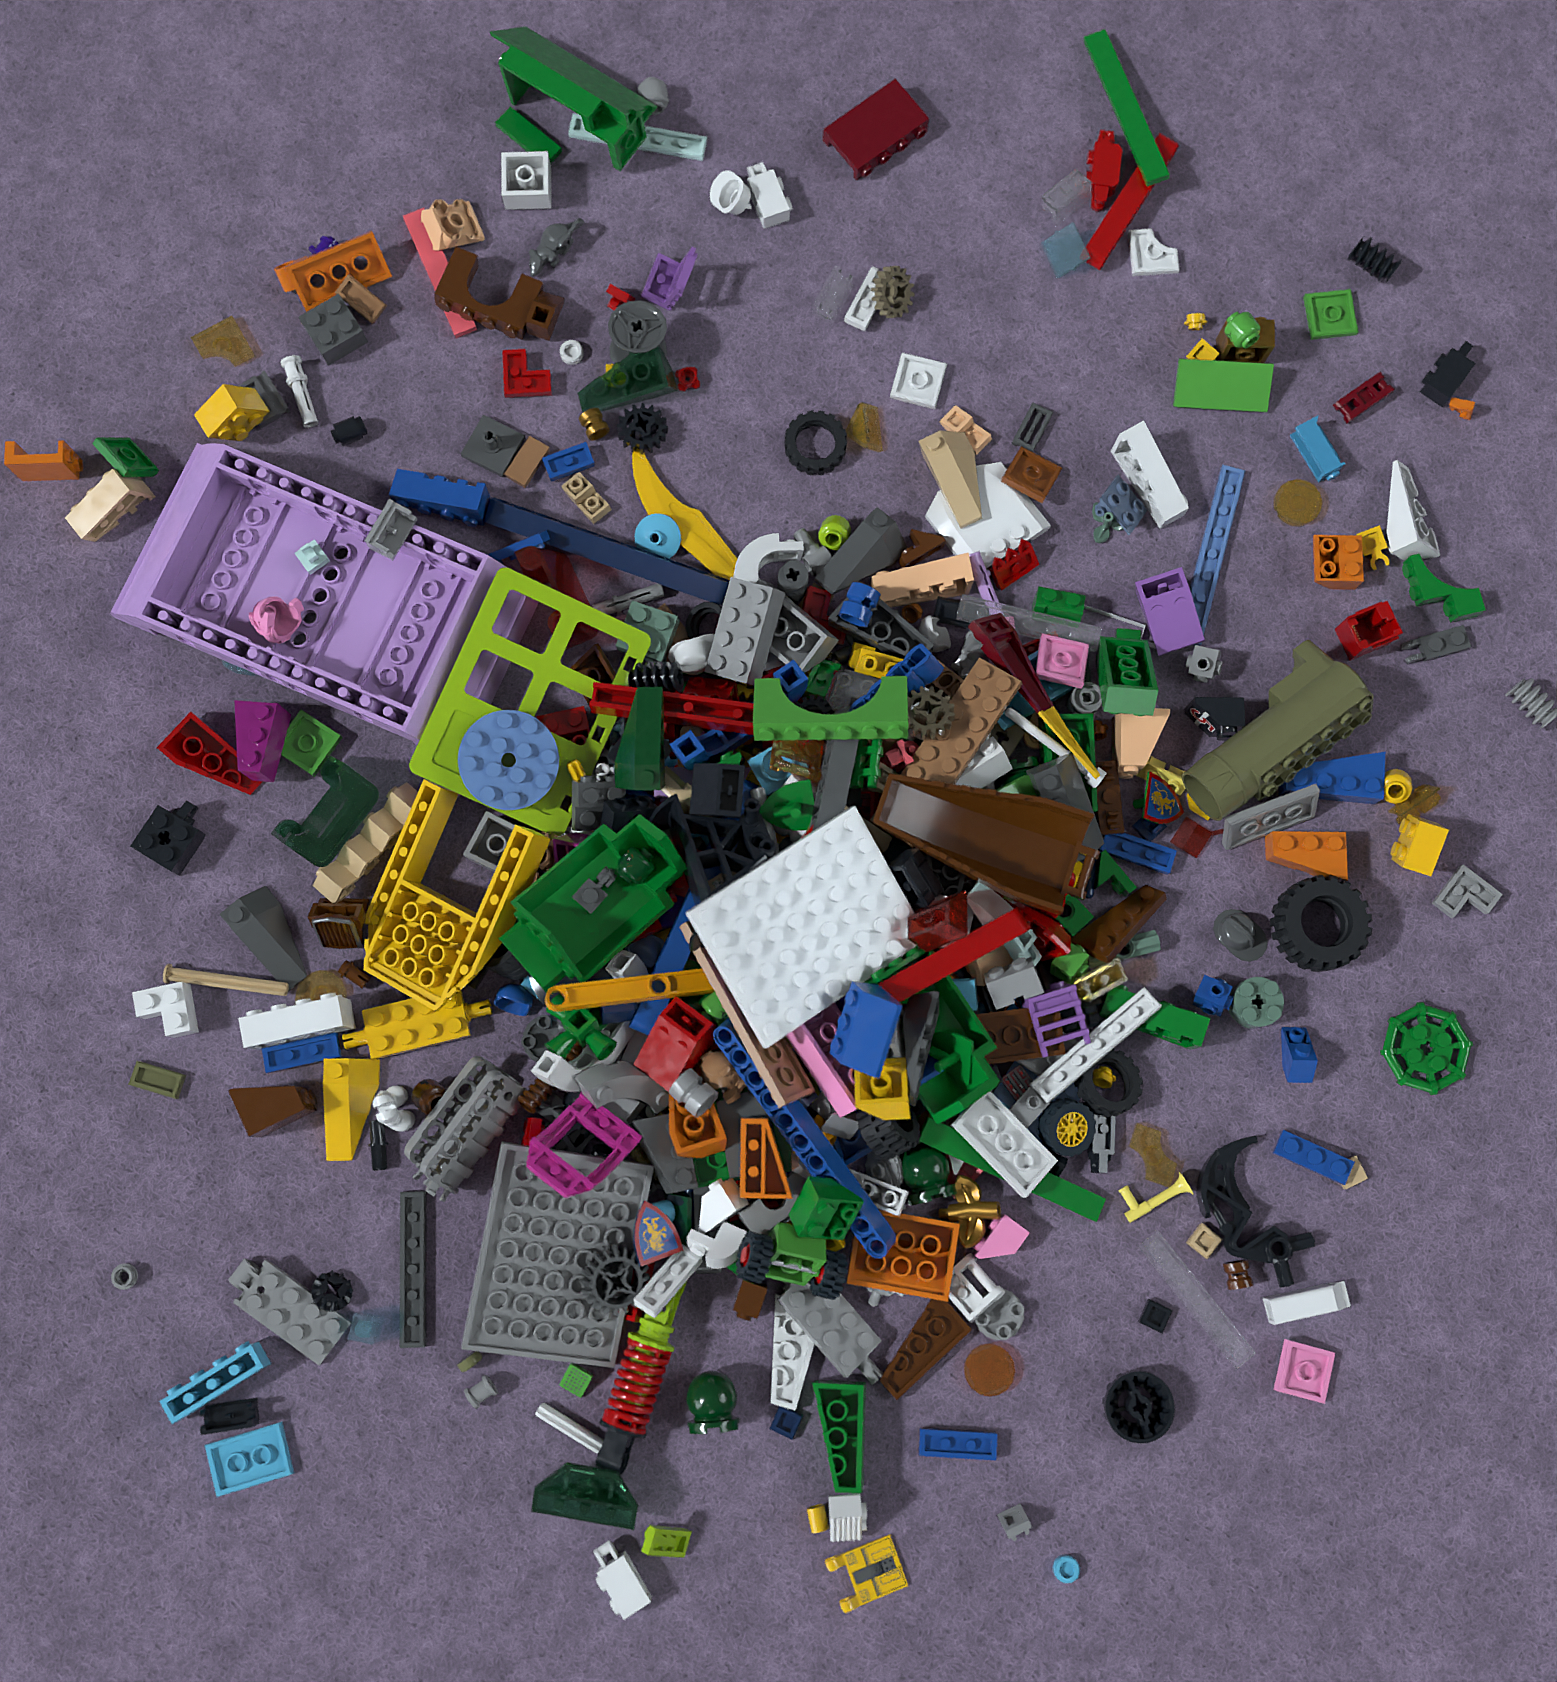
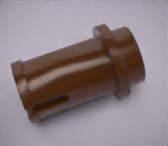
M346 960L338 970L341 978L346 977L361 989L365 988L366 982L368 983L372 977L356 967L353 961L349 962Z

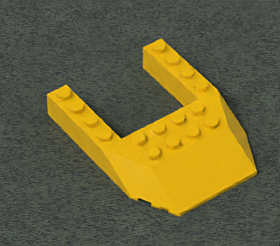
M423 779L366 913L365 924H368V939H365L364 949L366 951L364 971L430 1009L439 1011L479 973L502 944L498 938L514 926L517 918L513 913L516 910L510 902L532 884L551 838L532 829L515 825L479 910L476 913L421 884L459 795L443 786Z

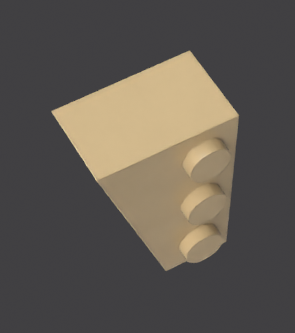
M111 469L103 475L102 480L95 487L88 490L86 496L79 503L71 508V512L65 519L81 539L96 542L120 524L117 521L128 511L131 514L135 513L138 510L135 506L146 498L151 501L156 496L140 477H122L116 469Z

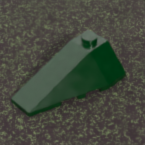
M637 687L614 762L615 788L661 790L665 787L663 687Z

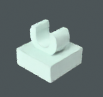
M315 539L295 552V555L310 575L330 562Z

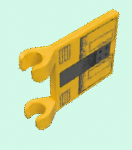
M890 1534L825 1559L826 1567L831 1572L846 1565L856 1595L839 1601L844 1613H848L863 1604L908 1586Z

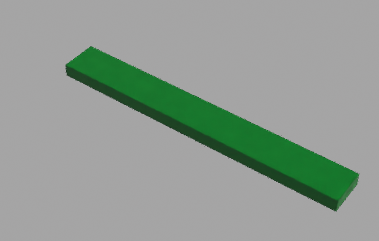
M1103 29L1084 36L1086 49L1146 186L1148 187L1169 179L1168 169L1106 30Z
M926 1117L920 1131L919 1140L921 1143L1005 1180L956 1129L942 1123L936 1124L934 1119ZM1049 1172L1031 1191V1193L1094 1222L1098 1221L1106 1198Z

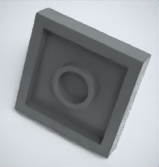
M483 415L462 450L461 457L503 478L504 473L524 442L525 435Z

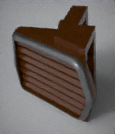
M320 898L318 903H313L308 914V920L316 932L320 945L324 948L355 949L362 947L364 942L362 927L370 906L369 899L344 898L338 903H332L327 898Z

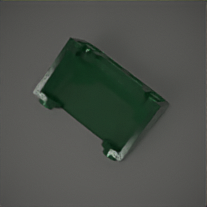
M329 756L320 772L321 778L331 787L302 825L292 819H285L279 822L271 832V835L317 867H325L333 861L379 798V792L375 785L347 764L332 756Z

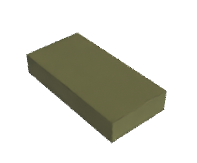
M136 1061L128 1085L178 1099L186 1075Z

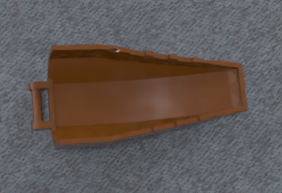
M889 773L873 819L874 824L1012 900L1057 915L1063 912L1064 907L1062 905L1065 894L1085 900L1087 894L1085 889L1095 859H1098L1100 851L1082 845L1089 824L1095 814L1037 796L999 792L992 789H980L966 785L948 784L941 781H929L922 778ZM1078 854H1082L1085 856L1076 887L1074 888L1068 885Z

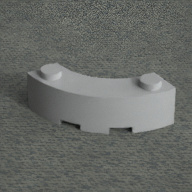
M617 1061V1064L606 1066L602 1063L574 1076L583 1095L597 1109L609 1102L624 1098L644 1101L656 1114L669 1105V1092L635 1067L633 1062Z

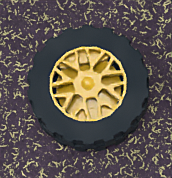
M1059 1098L1054 1102H1050L1039 1117L1038 1135L1042 1139L1044 1146L1065 1157L1066 1155L1073 1157L1087 1150L1090 1143L1094 1140V1134H1096V1120L1093 1117V1112L1089 1110L1090 1108L1069 1098Z

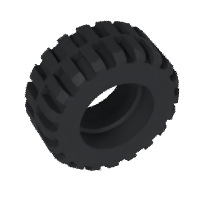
M1316 875L1293 884L1287 888V891L1281 893L1277 898L1279 902L1273 906L1271 911L1274 917L1270 919V926L1275 929L1271 936L1273 940L1277 939L1280 944L1276 948L1280 953L1285 952L1287 954L1285 959L1290 963L1297 962L1299 968L1304 970L1310 968L1313 972L1333 970L1357 959L1361 955L1360 951L1366 949L1369 943L1366 937L1372 935L1373 929L1368 927V923L1373 921L1372 914H1367L1365 909L1369 905L1366 900L1361 901L1359 898L1362 893L1357 888L1351 890L1349 888L1351 883L1346 880L1339 882L1338 877L1331 875L1326 878L1323 875ZM1319 901L1327 904L1335 911L1339 918V937L1330 946L1315 944L1303 931L1301 915L1304 907L1310 902Z

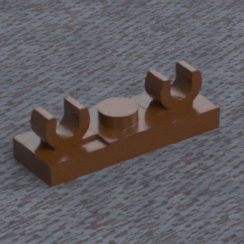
M1117 760L1095 762L1096 768L1100 767L1106 772L1105 777L1097 786L1098 811H1096L1100 832L1102 835L1123 834L1125 831Z

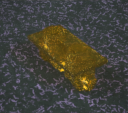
M1427 784L1420 785L1414 789V793L1406 801L1395 804L1388 812L1398 816L1396 821L1399 825L1404 818H1407L1408 814L1420 817L1417 808H1420L1422 813H1426L1439 804L1441 797L1437 791L1440 788Z

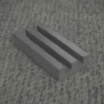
M1032 402L1011 444L1019 447L1022 446L1034 452L1054 412ZM1036 410L1038 413L1022 441L1019 438L1033 411ZM1042 414L1047 415L1032 445L1028 444Z

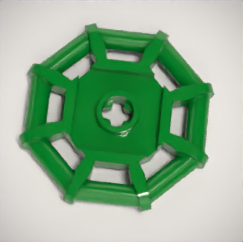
M1417 1002L1410 1009L1388 1019L1389 1025L1380 1054L1384 1056L1394 1073L1397 1084L1429 1092L1430 1095H1437L1438 1091L1458 1080H1464L1473 1041H1470L1456 1018L1457 1014L1455 1012L1444 1011L1425 1005L1423 1002ZM1426 1015L1442 1021L1439 1026L1427 1023ZM1416 1017L1418 1024L1407 1029L1403 1025V1023ZM1448 1026H1450L1459 1042L1452 1043L1451 1036L1445 1031ZM1397 1032L1402 1034L1399 1048H1394ZM1428 1042L1432 1051L1424 1055V1050L1420 1049V1046ZM1453 1049H1460L1456 1066L1450 1063ZM1400 1054L1404 1058L1407 1066L1405 1070L1402 1069L1395 1055ZM1444 1068L1450 1073L1437 1081L1434 1073L1442 1071ZM1413 1071L1425 1074L1426 1081L1411 1077Z

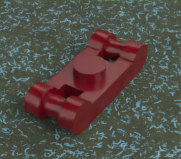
M1381 372L1375 374L1333 405L1336 411H1340L1343 414V420L1347 424L1395 391L1391 384L1388 385L1385 382V376ZM1375 385L1380 390L1379 392L1374 388ZM1352 402L1356 408L1351 410L1347 404Z

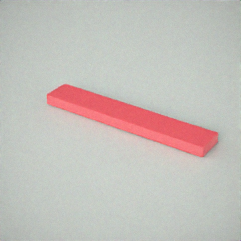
M421 208L404 215L403 219L436 291L448 261L443 250H433L430 237L424 223L421 222L422 210H425ZM444 311L455 338L477 330L474 320L468 321L457 313Z

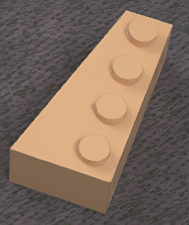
M969 552L911 567H904L891 572H878L871 578V587L881 594L880 599L890 608L909 603L937 600V596L949 598L967 595L974 582Z

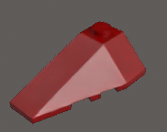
M192 711L157 747L175 764L249 795L263 782L252 781L238 771L237 750Z
M996 892L1014 909L1019 906L1037 937L1033 944L1042 956L1041 961L1069 954L1071 951V936L1060 923Z

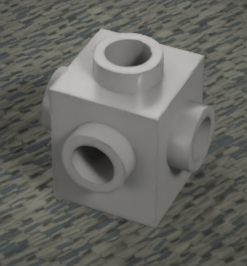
M1195 645L1193 655L1189 654L1186 662V668L1189 669L1188 674L1194 675L1193 680L1207 683L1208 679L1214 680L1215 675H1220L1223 661H1219L1221 651ZM1207 661V667L1202 669L1201 664Z

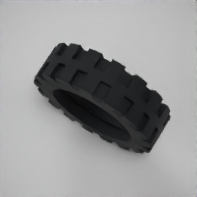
M810 410L807 411V414H799L796 420L790 422L789 428L785 433V454L789 458L790 464L796 466V469L800 472H807L808 475H824V472L833 471L834 467L841 464L846 453L847 434L845 429L842 428V423L839 420L837 421L834 415L830 413L827 415L825 411L818 410V412ZM812 426L822 427L833 435L835 448L826 458L819 460L809 459L803 456L797 449L796 439L799 433L805 428Z
M1113 1048L1074 1081V1085L1078 1089L1077 1095L1079 1099L1082 1098L1083 1104L1090 1107L1093 1113L1097 1115L1103 1114V1117H1110L1112 1115L1115 1117L1130 1110L1132 1106L1138 1103V1097L1142 1095L1143 1091L1141 1089L1143 1080L1139 1076L1140 1070L1138 1066L1135 1067L1134 1061L1130 1056L1127 1058L1123 1051H1114ZM1097 1064L1110 1065L1122 1076L1124 1095L1120 1101L1107 1100L1095 1089L1092 1077L1093 1070Z

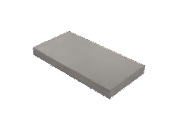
M1316 784L1225 817L1222 838L1225 850L1264 837L1272 831H1280L1314 818L1320 789Z

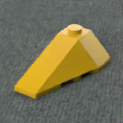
M324 1059L323 1097L326 1161L353 1160L365 1121L379 1087V1059Z

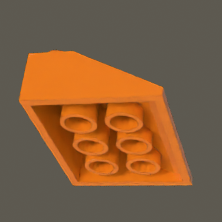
M879 1210L896 1234L894 1245L880 1259L872 1257L853 1233L847 1284L948 1302L960 1224L907 1214H900L899 1217L887 1211Z

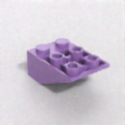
M1182 567L1135 582L1136 595L1158 656L1205 641Z

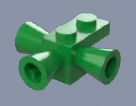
M558 994L551 1002L555 1005H560L564 1002V997L562 994ZM548 1007L546 1008L547 1013L561 1020L565 1030L545 1043L546 1048L551 1053L565 1059L577 1042L582 1048L588 1044L597 1059L602 1061L615 1050L617 1041L601 1033L608 1024L602 1025L598 1007L559 1012L552 1011Z

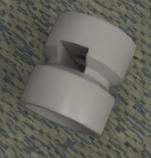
M1084 682L1082 689L1075 687L1067 700L1069 714L1093 713L1094 715L1102 704L1100 688L1092 682Z
M688 1069L681 1074L669 1090V1094L679 1103L685 1102V1109L695 1118L703 1115L718 1096V1092L708 1083L702 1084V1078L693 1069Z

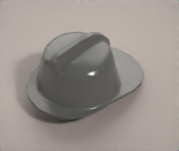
M1230 909L1223 911L1215 919L1213 927L1215 937L1235 957L1242 961L1250 962L1258 960L1263 956L1267 949L1266 934L1247 914L1240 910Z

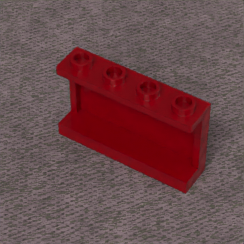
M895 78L823 129V142L827 147L833 145L853 169L854 179L858 180L861 177L869 176L879 164H886L897 151H904L914 139H921L927 133L929 117Z

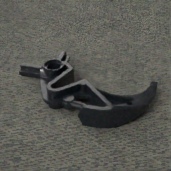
M1257 1136L1235 1140L1221 1148H1217L1208 1157L1199 1173L1196 1197L1200 1212L1205 1219L1210 1218L1208 1205L1210 1204L1213 1210L1212 1213L1220 1225L1219 1231L1224 1235L1225 1250L1230 1255L1248 1260L1273 1263L1279 1288L1294 1285L1288 1260L1293 1256V1252L1315 1247V1238L1311 1232L1288 1237L1286 1233L1277 1227L1267 1225L1239 1246L1236 1245L1237 1239L1253 1212L1249 1210L1250 1206L1236 1184L1234 1176L1235 1162L1242 1149L1257 1143L1258 1140ZM1219 1164L1222 1165V1170H1218L1217 1166ZM1219 1185L1222 1186V1191H1218L1217 1187ZM1215 1197L1232 1208L1234 1221L1227 1222L1222 1212L1214 1203ZM1276 1241L1281 1245V1251L1278 1255L1272 1252V1244Z

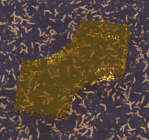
M1136 1123L1128 1147L1135 1150L1141 1156L1145 1165L1144 1179L1169 1188L1177 1163L1170 1160L1164 1154L1160 1143L1161 1131Z

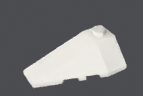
M1396 460L1393 462L1387 522L1388 550L1392 555L1395 554L1402 560H1406L1411 555L1419 553L1422 559L1436 558L1440 556L1437 540L1433 529H1428L1422 518L1427 513L1425 508H1422L1419 501L1415 499L1419 493L1410 470L1403 463Z

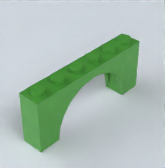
M881 676L880 687L869 702L853 711L832 715L809 712L792 703L781 688L780 678H755L754 741L908 738L907 676Z

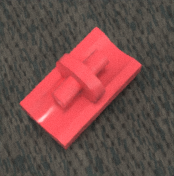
M901 739L893 744L887 753L883 755L884 757L880 758V762L899 773L908 764L914 762L912 757L919 748V745L914 741L904 742Z

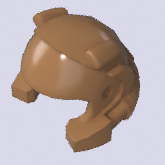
M710 1050L701 1056L703 1060L701 1067L703 1083H708L713 1089L728 1087V1090L723 1094L728 1104L738 1100L741 1097L740 1092L747 1085L722 1051L713 1052Z

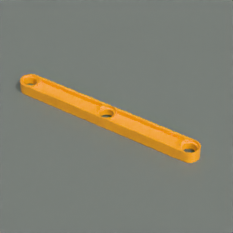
M703 969L557 985L547 991L545 1004L550 1010L559 1012L674 998L675 996L684 997L713 993L714 989L710 985ZM657 980L662 981L666 987L665 991L661 993L655 992L652 989V983ZM552 993L562 994L564 1002L560 1005L553 1004L550 1001Z

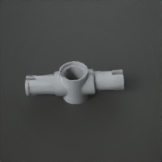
M801 528L794 533V539L796 541H803L804 557L802 559L804 565L812 576L818 575L831 560L832 556L825 546L820 547L818 544H815L805 528Z

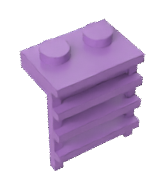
M691 247L680 263L658 253L641 297L667 310H671L672 306L675 305L683 294L698 255L695 253L696 248Z
M1064 980L1049 984L1050 988L1043 990L1044 993L1028 999H1024V996L1020 997L1022 1007L1029 1009L1042 1057L1048 1056L1047 1046L1083 1036L1085 1044L1091 1043L1089 1029L1086 1027L1085 1015L1082 1013L1081 1001L1078 999L1075 984H1065ZM1075 1007L1077 1015L1042 1026L1039 1025L1037 1017ZM1079 1021L1080 1030L1048 1040L1043 1039L1042 1032Z

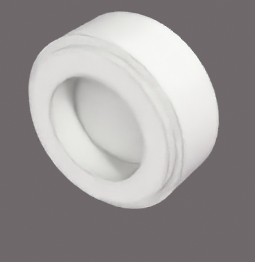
M575 340L564 342L560 347L561 359L569 365L579 363L584 356L582 345Z

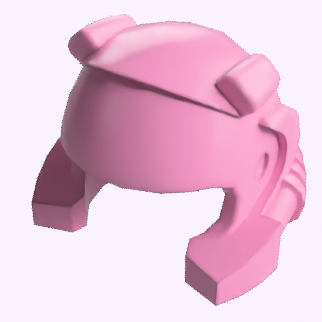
M271 596L257 602L253 612H249V619L256 631L263 635L266 640L280 644L291 639V635L299 627L302 621L301 612L304 611V607L298 598H294L287 605L280 597Z

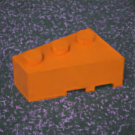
M1272 831L1265 836L1267 861L1294 870L1297 869L1312 876L1323 875L1326 878L1331 875L1338 877L1339 882L1343 880L1348 881L1346 832Z
M742 1117L740 1198L792 1199V1191L769 1119L766 1117Z

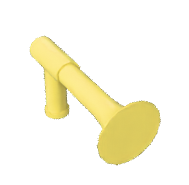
M1180 1172L1178 1180L1172 1186L1141 1204H1138L1128 1185L1118 1190L1130 1208L1129 1211L1124 1213L1129 1223L1152 1211L1153 1208L1175 1195L1184 1192L1194 1195Z

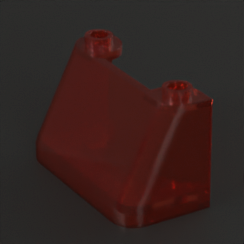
M527 546L515 551L525 576L534 578L544 585L550 582L554 590L591 607L566 554L535 546ZM557 610L548 617V627L552 635L561 617L560 612ZM583 622L577 623L565 651L597 636L599 630Z

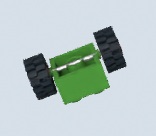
M779 1222L769 1235L749 1231L742 1239V1245L740 1244L739 1246L740 1252L737 1253L738 1261L736 1262V1273L739 1279L761 1283L762 1280L768 1277L802 1286L809 1282L811 1284V1294L831 1300H835L836 1297L840 1296V1291L844 1288L843 1283L846 1282L845 1275L847 1274V1269L845 1268L848 1265L847 1258L843 1253L827 1250L826 1239L798 1237L794 1226L789 1223Z

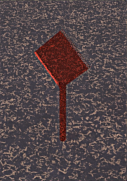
M1185 817L1170 842L1194 858H1197L1210 836L1223 834L1224 829L1209 831L1188 817Z

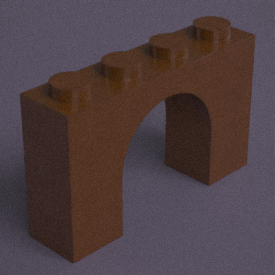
M455 247L434 293L435 305L443 311L457 313L465 320L479 322L487 329L499 330L509 338L523 340L527 331L526 318L533 300L543 291V282L521 273L516 287L507 301L494 306L481 304L469 293L470 284L478 269V255Z

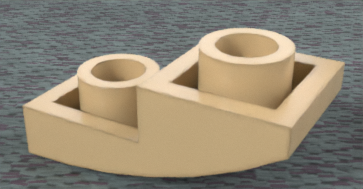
M580 472L561 486L569 498L593 524L612 510L610 505L595 491L593 485Z

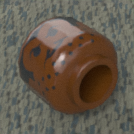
M424 1079L414 1087L411 1099L421 1112L429 1115L447 1090L436 1080Z

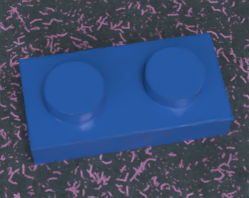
M586 442L542 457L551 482L595 466Z

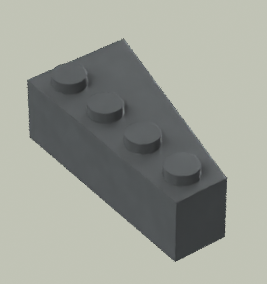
M880 598L876 608L871 609L873 615L868 627L856 626L843 620L839 616L843 602L828 618L829 626L887 655L904 659L912 648L921 643L930 652H932L934 647L931 641Z

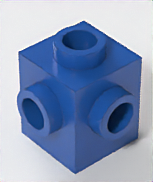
M1204 975L1192 1005L1201 1008L1206 1014L1221 1017L1224 1009H1230L1234 998L1230 995L1233 986L1223 979H1214Z

